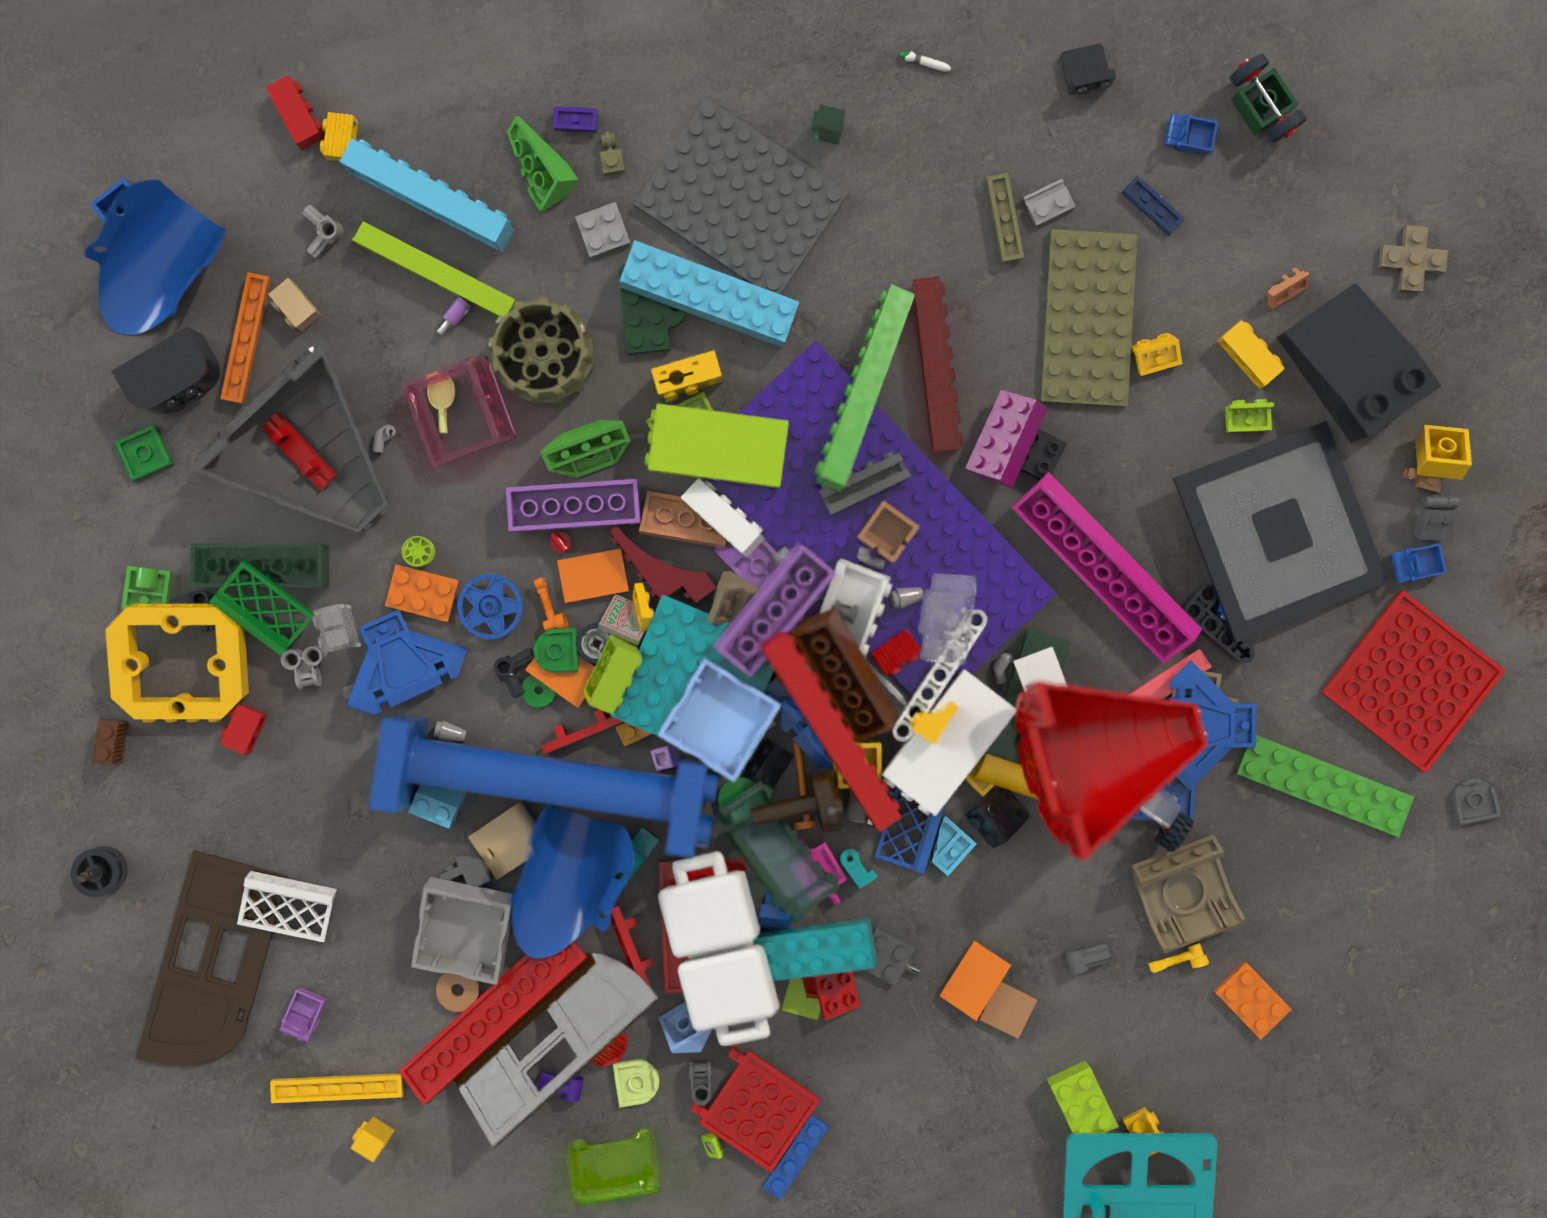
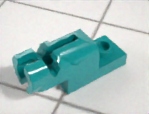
M642 827L632 840L634 866L623 888L660 841L658 837L645 827ZM617 872L613 877L619 874L622 879L625 874L622 872Z

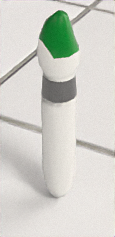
M910 51L900 52L901 57L908 62L914 61L915 63L944 72L951 70V67L944 62Z

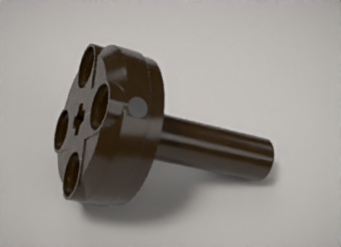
M823 767L809 772L812 793L751 807L750 812L754 827L816 812L823 832H832L844 827L842 804L837 792L832 768Z

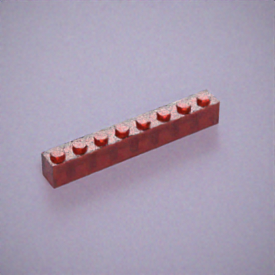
M939 276L913 279L912 291L915 294L914 307L932 454L954 452L960 449V445H963L962 432L958 433L957 424H960V413L955 410V402H958L957 390H953L952 381H955V370L950 368V360L953 359L952 347H948L947 338H950L949 325H945L944 318L948 315L947 305L942 302V295H945L944 282H940Z

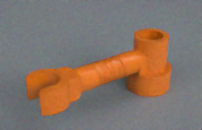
M545 578L535 579L534 584L540 595L547 620L543 621L545 632L551 629L569 628L564 613L554 614Z

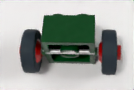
M1262 53L1252 59L1248 58L1238 65L1239 68L1229 77L1235 87L1245 82H1251L1238 91L1231 101L1254 135H1257L1278 121L1267 133L1270 141L1274 143L1283 137L1287 139L1298 131L1296 128L1306 121V116L1301 110L1287 115L1298 105V102L1275 68L1261 77L1258 76L1269 64L1268 59Z

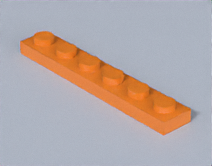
M247 272L220 398L222 400L240 404L245 403L271 281L269 276Z

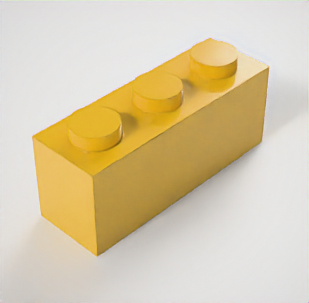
M1240 320L1223 334L1217 342L1260 389L1272 381L1285 368L1282 366L1281 359L1276 355H1272L1267 349L1268 345L1266 342L1256 337L1251 325Z

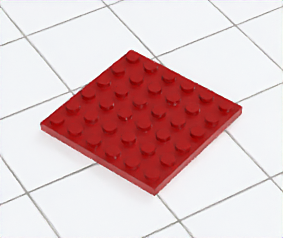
M1400 590L1320 693L1421 772L1427 773L1506 670L1404 590Z

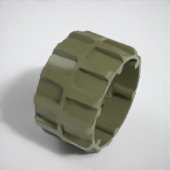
M540 297L539 301L524 303L520 300L514 304L516 308L511 310L506 316L499 315L496 320L498 327L495 335L488 340V348L492 352L493 361L491 368L513 395L515 394L530 404L539 405V403L551 402L556 405L562 404L564 398L575 391L580 393L584 389L583 383L589 372L594 371V340L585 323L567 304L560 305L554 303L548 297ZM536 317H554L553 321L543 323L541 329H538L532 323H527L528 320ZM569 322L578 330L580 339L575 340V345H572L567 339H562L563 331L560 325L565 326ZM520 327L519 336L522 340L521 343H515L511 346L510 351H506L512 334ZM556 328L557 334L554 337H547L548 329ZM528 330H535V336L532 339H525V333ZM567 345L570 347L568 354H559V349L562 346ZM545 347L548 349L546 356L538 357L537 352L540 348ZM521 349L526 350V355L523 359L516 358L517 351ZM575 353H580L575 370L566 379V368L563 363L571 361ZM513 360L516 364L523 366L522 373L526 378L525 381L521 379L515 383L510 377L506 365H510ZM554 365H559L561 368L557 375L550 374V369ZM532 367L539 369L535 377H529L528 375ZM544 375L559 383V385L548 389L535 390L531 388L533 383L541 382Z

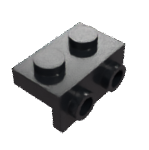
M766 738L759 745L753 759L747 764L744 775L752 782L771 792L794 755Z

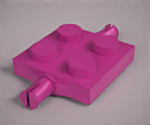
M800 838L799 841L797 840L795 843L801 854L798 858L788 863V866L810 902L820 896L827 895L833 906H835L836 902L839 903L841 900L834 890L838 885L848 880L825 841L816 847L808 848L803 838Z

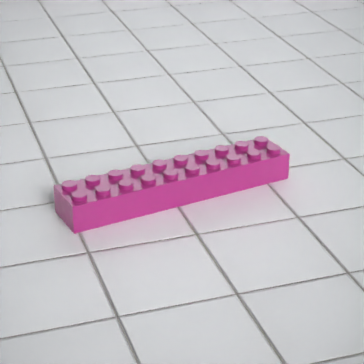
M1049 472L1013 505L1012 509L1163 664L1196 640L1202 628Z

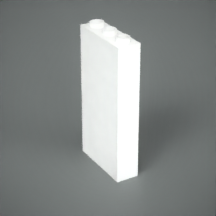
M965 669L959 672L928 712H936L942 709L949 701L959 706L936 744L934 745L914 732L913 736L903 744L882 771V775L885 776L884 782L892 788L895 785L903 790L900 794L910 802L913 799L920 804L918 808L927 815L930 813L935 816L1015 714L1014 707Z

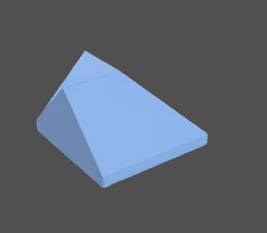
M686 1001L658 1017L672 1053L701 1052L712 1030L696 1031L693 1028Z

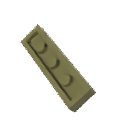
M1009 174L988 176L986 183L1001 262L1007 263L1023 260L1024 253Z

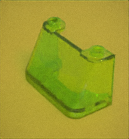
M640 1129L636 1131L637 1134L633 1135V1138L592 1145L585 1143V1140L581 1139L572 1141V1145H566L571 1201L577 1205H588L662 1192L663 1184L654 1132L649 1129Z

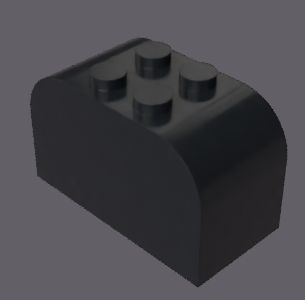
M186 327L111 372L131 404L156 414H168L184 409L186 403L191 400L196 401L204 397V393L217 384L221 371L219 362L204 336Z

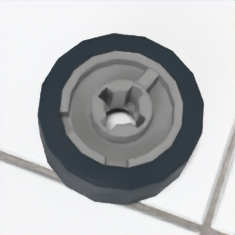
M599 623L589 624L584 627L576 640L577 651L581 658L593 664L597 663L611 635L598 629ZM596 639L602 642L599 648H596L593 644Z

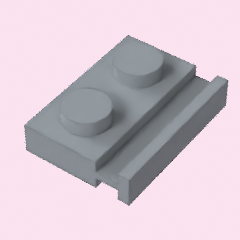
M1063 179L1045 186L1022 199L1035 227L1076 207L1067 187L1063 183Z

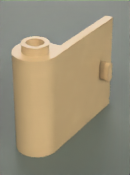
M520 801L468 837L496 880L527 860L528 847L530 852L532 849L531 845H529V839L536 821L524 803Z

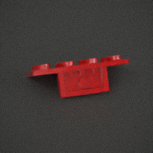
M852 971L802 977L806 997L819 1000L824 1020H829L860 1007Z

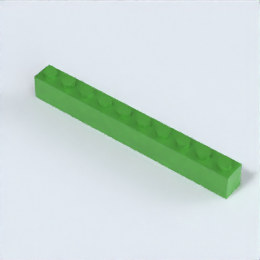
M892 284L887 291L883 290L879 302L882 303L881 307L875 310L872 321L875 322L873 328L869 327L865 336V340H868L866 347L862 346L858 355L861 361L859 366L855 365L851 377L854 378L852 385L848 384L844 392V396L847 397L845 404L841 403L836 415L840 416L838 423L834 422L829 435H832V439L830 442H826L822 452L825 455L823 462L819 461L815 470V474L818 475L816 483L841 492L845 487L915 294Z

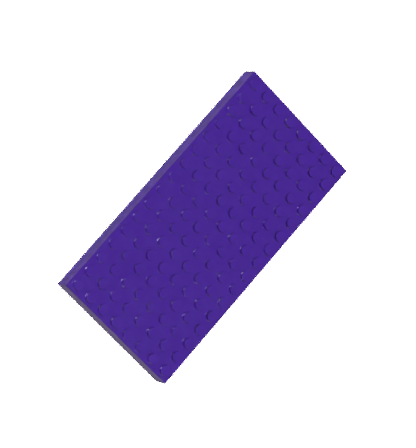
M814 341L738 413L740 415L789 421L780 489L705 480L709 481L720 495L723 494L732 502L730 505L734 510L739 508L747 516L745 519L750 524L755 522L763 530L761 532L762 536L776 552L784 546L787 549H792L796 543H800L833 571H835L838 561L844 559L891 577L889 581L892 584L890 592L894 591L895 588H922L924 599L901 610L898 608L893 609L889 595L888 597L884 596L881 603L885 605L881 617L877 616L874 622L877 625V629L873 638L869 637L867 645H870L868 651L871 653L904 629H908L922 651L918 653L920 657L911 664L906 661L900 665L902 670L893 675V677L911 696H913L966 614L972 610L984 612L987 617L985 627L934 702L935 704L962 669H965L972 675L1057 593L876 404L851 471L854 474L862 471L861 466L871 461L876 464L882 461L881 457L893 451L894 455L900 452L903 459L902 462L905 468L908 469L911 477L832 516L829 515L819 494V491L822 490V485L816 483L818 475L815 474V470L819 461L823 462L825 455L822 454L826 442H830L832 439V435H829L834 422L838 423L840 416L836 415L841 403L845 404L847 397L844 396V392L848 384L852 385L853 379ZM885 501L920 527L907 544L901 543L906 547L896 561L891 564L885 559L884 568L880 570L866 566L857 559L859 548L867 546L856 538L880 504ZM878 548L870 549V556L884 559L876 553ZM831 580L818 595L823 602ZM973 614L970 618L971 624L978 626L981 623V617L978 614ZM962 632L959 634L958 641L960 644L965 645L968 643L969 636L967 633ZM952 650L946 654V660L949 663L956 661V653ZM937 669L933 677L937 682H940L944 679L945 673L942 669ZM929 687L924 688L921 692L924 700L930 699L933 695Z

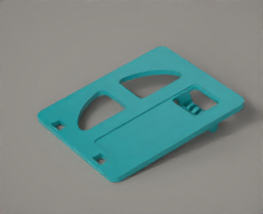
M1209 1133L1070 1134L1066 1139L1063 1218H1081L1084 1205H1090L1091 1218H1105L1104 1205L1110 1206L1109 1218H1212L1218 1146L1215 1136ZM1129 1151L1132 1153L1130 1183L1128 1185H1085L1082 1183L1089 1169L1102 1159L1120 1152ZM1157 1151L1180 1160L1193 1173L1194 1183L1191 1185H1147L1149 1154ZM1203 1159H1210L1209 1169L1203 1168Z

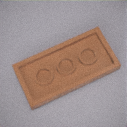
M647 491L639 534L725 549L727 540L690 508L680 496Z

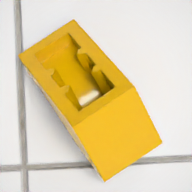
M949 701L945 707L936 712L928 713L923 710L921 713L916 712L910 721V724H912L910 729L935 745L959 706Z

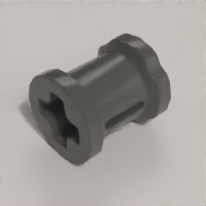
M836 600L834 608L837 609L842 620L854 624L858 606L842 604L839 600Z

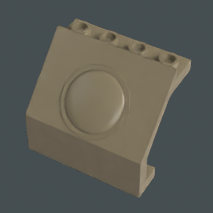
M1214 834L1179 847L1172 853L1168 851L1132 865L1135 886L1155 940L1157 939L1164 954L1246 923V919L1230 890L1220 858L1224 857V851Z

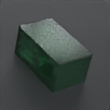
M820 104L819 110L814 111L811 122V131H814V139L839 145L846 110Z

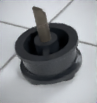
M100 846L82 852L76 857L71 867L73 885L80 893L89 897H101L116 891L122 886L127 877L125 858L119 851L108 846Z

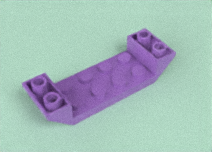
M765 540L748 558L728 541H726L725 549L718 547L714 549L738 576L759 588L777 568L775 561L772 559L777 552ZM819 596L816 597L790 629L791 632L798 621L820 613L823 601Z

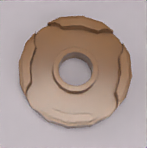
M444 973L436 985V996L439 1003L445 1009L453 1012L465 1011L477 1000L480 994L479 981L466 979L456 974ZM453 985H462L464 988L463 994H455L453 992Z

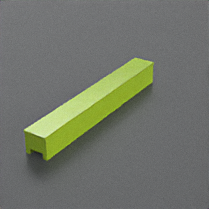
M364 221L352 239L358 246L457 297H461L463 300L496 317H499V315L506 316L511 310L516 308L514 305L516 303L515 299Z

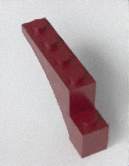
M615 526L610 530L613 534L610 536L611 540L617 547L621 545L625 553L623 556L630 565L634 563L638 568L636 574L642 582L647 581L651 588L648 590L655 600L661 599L662 595L668 597L683 586L685 590L682 592L688 601L694 600L697 603L717 588L705 570L701 573L692 572L665 564L640 549L627 537L619 526Z

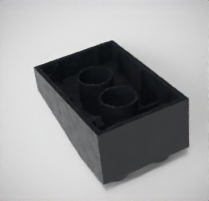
M1356 283L1277 336L1279 342L1350 443L1371 436L1441 387V384L1417 350Z

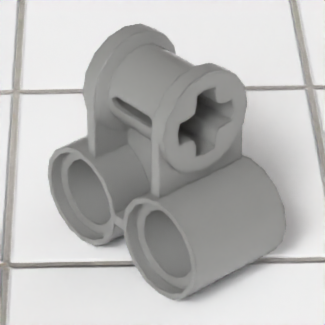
M314 645L306 648L304 652L301 649H292L282 654V666L288 670L294 669V678L298 690H302L306 686L316 685L319 687L322 685V675L318 664L326 660L327 651L321 645ZM312 650H315V651L318 652V654H319V659H318V661H315V660L312 659V657H311V652H312ZM291 654L297 656L298 662L296 665L290 662Z

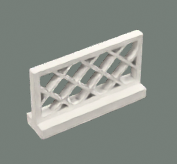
M254 871L249 872L244 881L245 888L237 922L238 925L320 942L325 941L337 889ZM250 889L259 891L262 898L253 902L249 896ZM274 894L280 895L284 900L277 907L269 898ZM295 899H300L306 907L297 912L291 902ZM265 900L272 910L262 914L256 905ZM318 903L327 905L326 912L320 916L313 908ZM285 905L293 913V915L286 919L278 911ZM251 908L258 916L253 921L244 919L245 912ZM309 909L315 919L306 924L300 914ZM274 913L280 922L276 925H271L265 917ZM295 917L302 926L297 930L291 929L287 924L288 921ZM318 922L322 928L321 935L312 933L309 926Z

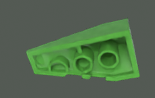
M515 116L507 130V135L515 156L519 157L522 163L521 173L522 176L527 177L530 185L527 188L529 195L540 212H543L570 195L578 178L564 159L519 116Z

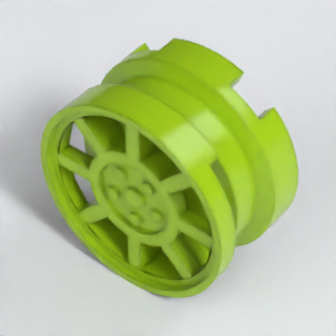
M413 536L407 539L402 546L403 559L409 565L425 567L435 558V546L427 538Z

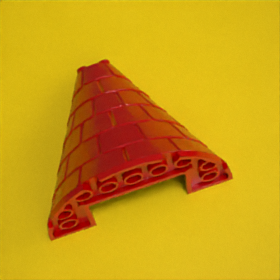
M1035 681L1025 686L1026 692L1019 694L1016 704L1015 729L1021 734V740L1017 741L1016 745L1030 794H1035L1040 803L1037 810L1054 838L1061 846L1068 845L1071 848L1069 849L1070 854L1081 860L1089 859V856L1103 842H1107L1125 822L1145 803H1148L1166 784H1169L1187 764L1208 746L1207 733L1203 729L1201 722V711L1195 703Z

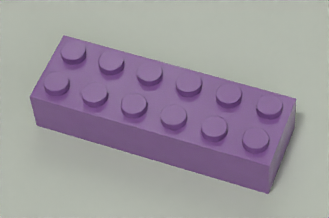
M638 479L506 488L508 529L512 533L641 524Z
M796 543L712 646L751 677L766 659L759 645L780 631L787 634L836 573L804 545Z

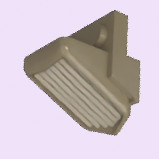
M723 571L713 596L714 603L707 620L711 624L731 623L759 590V587L732 571Z

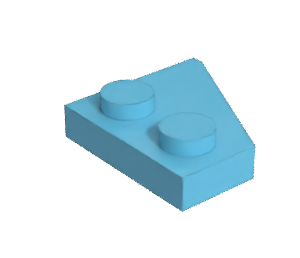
M945 815L942 817L931 862L949 876L975 847L976 843Z

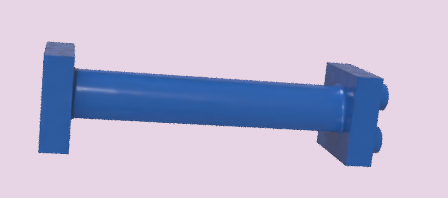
M402 714L383 718L369 809L399 812L411 806L418 790V785L422 784L668 821L671 824L666 850L667 854L693 857L697 846L708 847L710 842L713 816L702 814L704 801L715 802L720 773L709 771V766L701 759L684 757L679 764L678 776L674 777L426 739L429 718Z

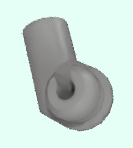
M861 546L859 553H857V559L866 566L883 570L885 559L870 556V548Z
M1010 653L1000 654L993 663L992 668L996 684L1007 682L1005 670L1014 660Z

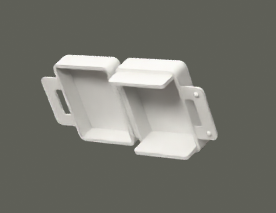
M712 852L675 861L672 865L676 885L668 886L661 890L658 894V900L673 954L676 957H689L688 960L678 967V974L693 1028L696 1031L715 1029L718 1041L722 1046L767 1038L770 1035L767 1018L772 1017L778 1011L779 1002L765 950L761 945H753V940L759 935L760 926L745 871L727 873L724 858L720 852ZM713 867L715 876L694 881L688 880L686 872ZM754 1021L755 1027L730 1032L728 1029L730 1025Z

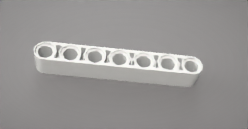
M972 610L966 614L899 715L892 730L895 738L900 741H907L913 736L914 731L910 729L912 727V724H910L912 718L909 715L910 708L918 706L920 713L922 710L925 712L930 710L985 627L987 617L984 612ZM973 614H978L981 617V623L978 626H973L970 622ZM962 632L967 633L969 636V641L965 645L960 644L958 641V636ZM951 650L957 655V659L953 663H949L946 660V654ZM937 669H942L945 673L944 679L940 682H937L933 677ZM926 687H929L933 692L932 697L928 700H924L921 696L922 690ZM899 725H906L908 727V733L905 736H898L897 728Z

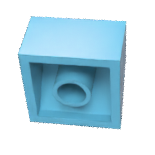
M421 784L408 813L449 829L454 826L468 791Z

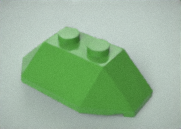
M597 420L559 434L541 450V455L549 472L578 478L616 464L625 448L629 445L630 438L623 421Z

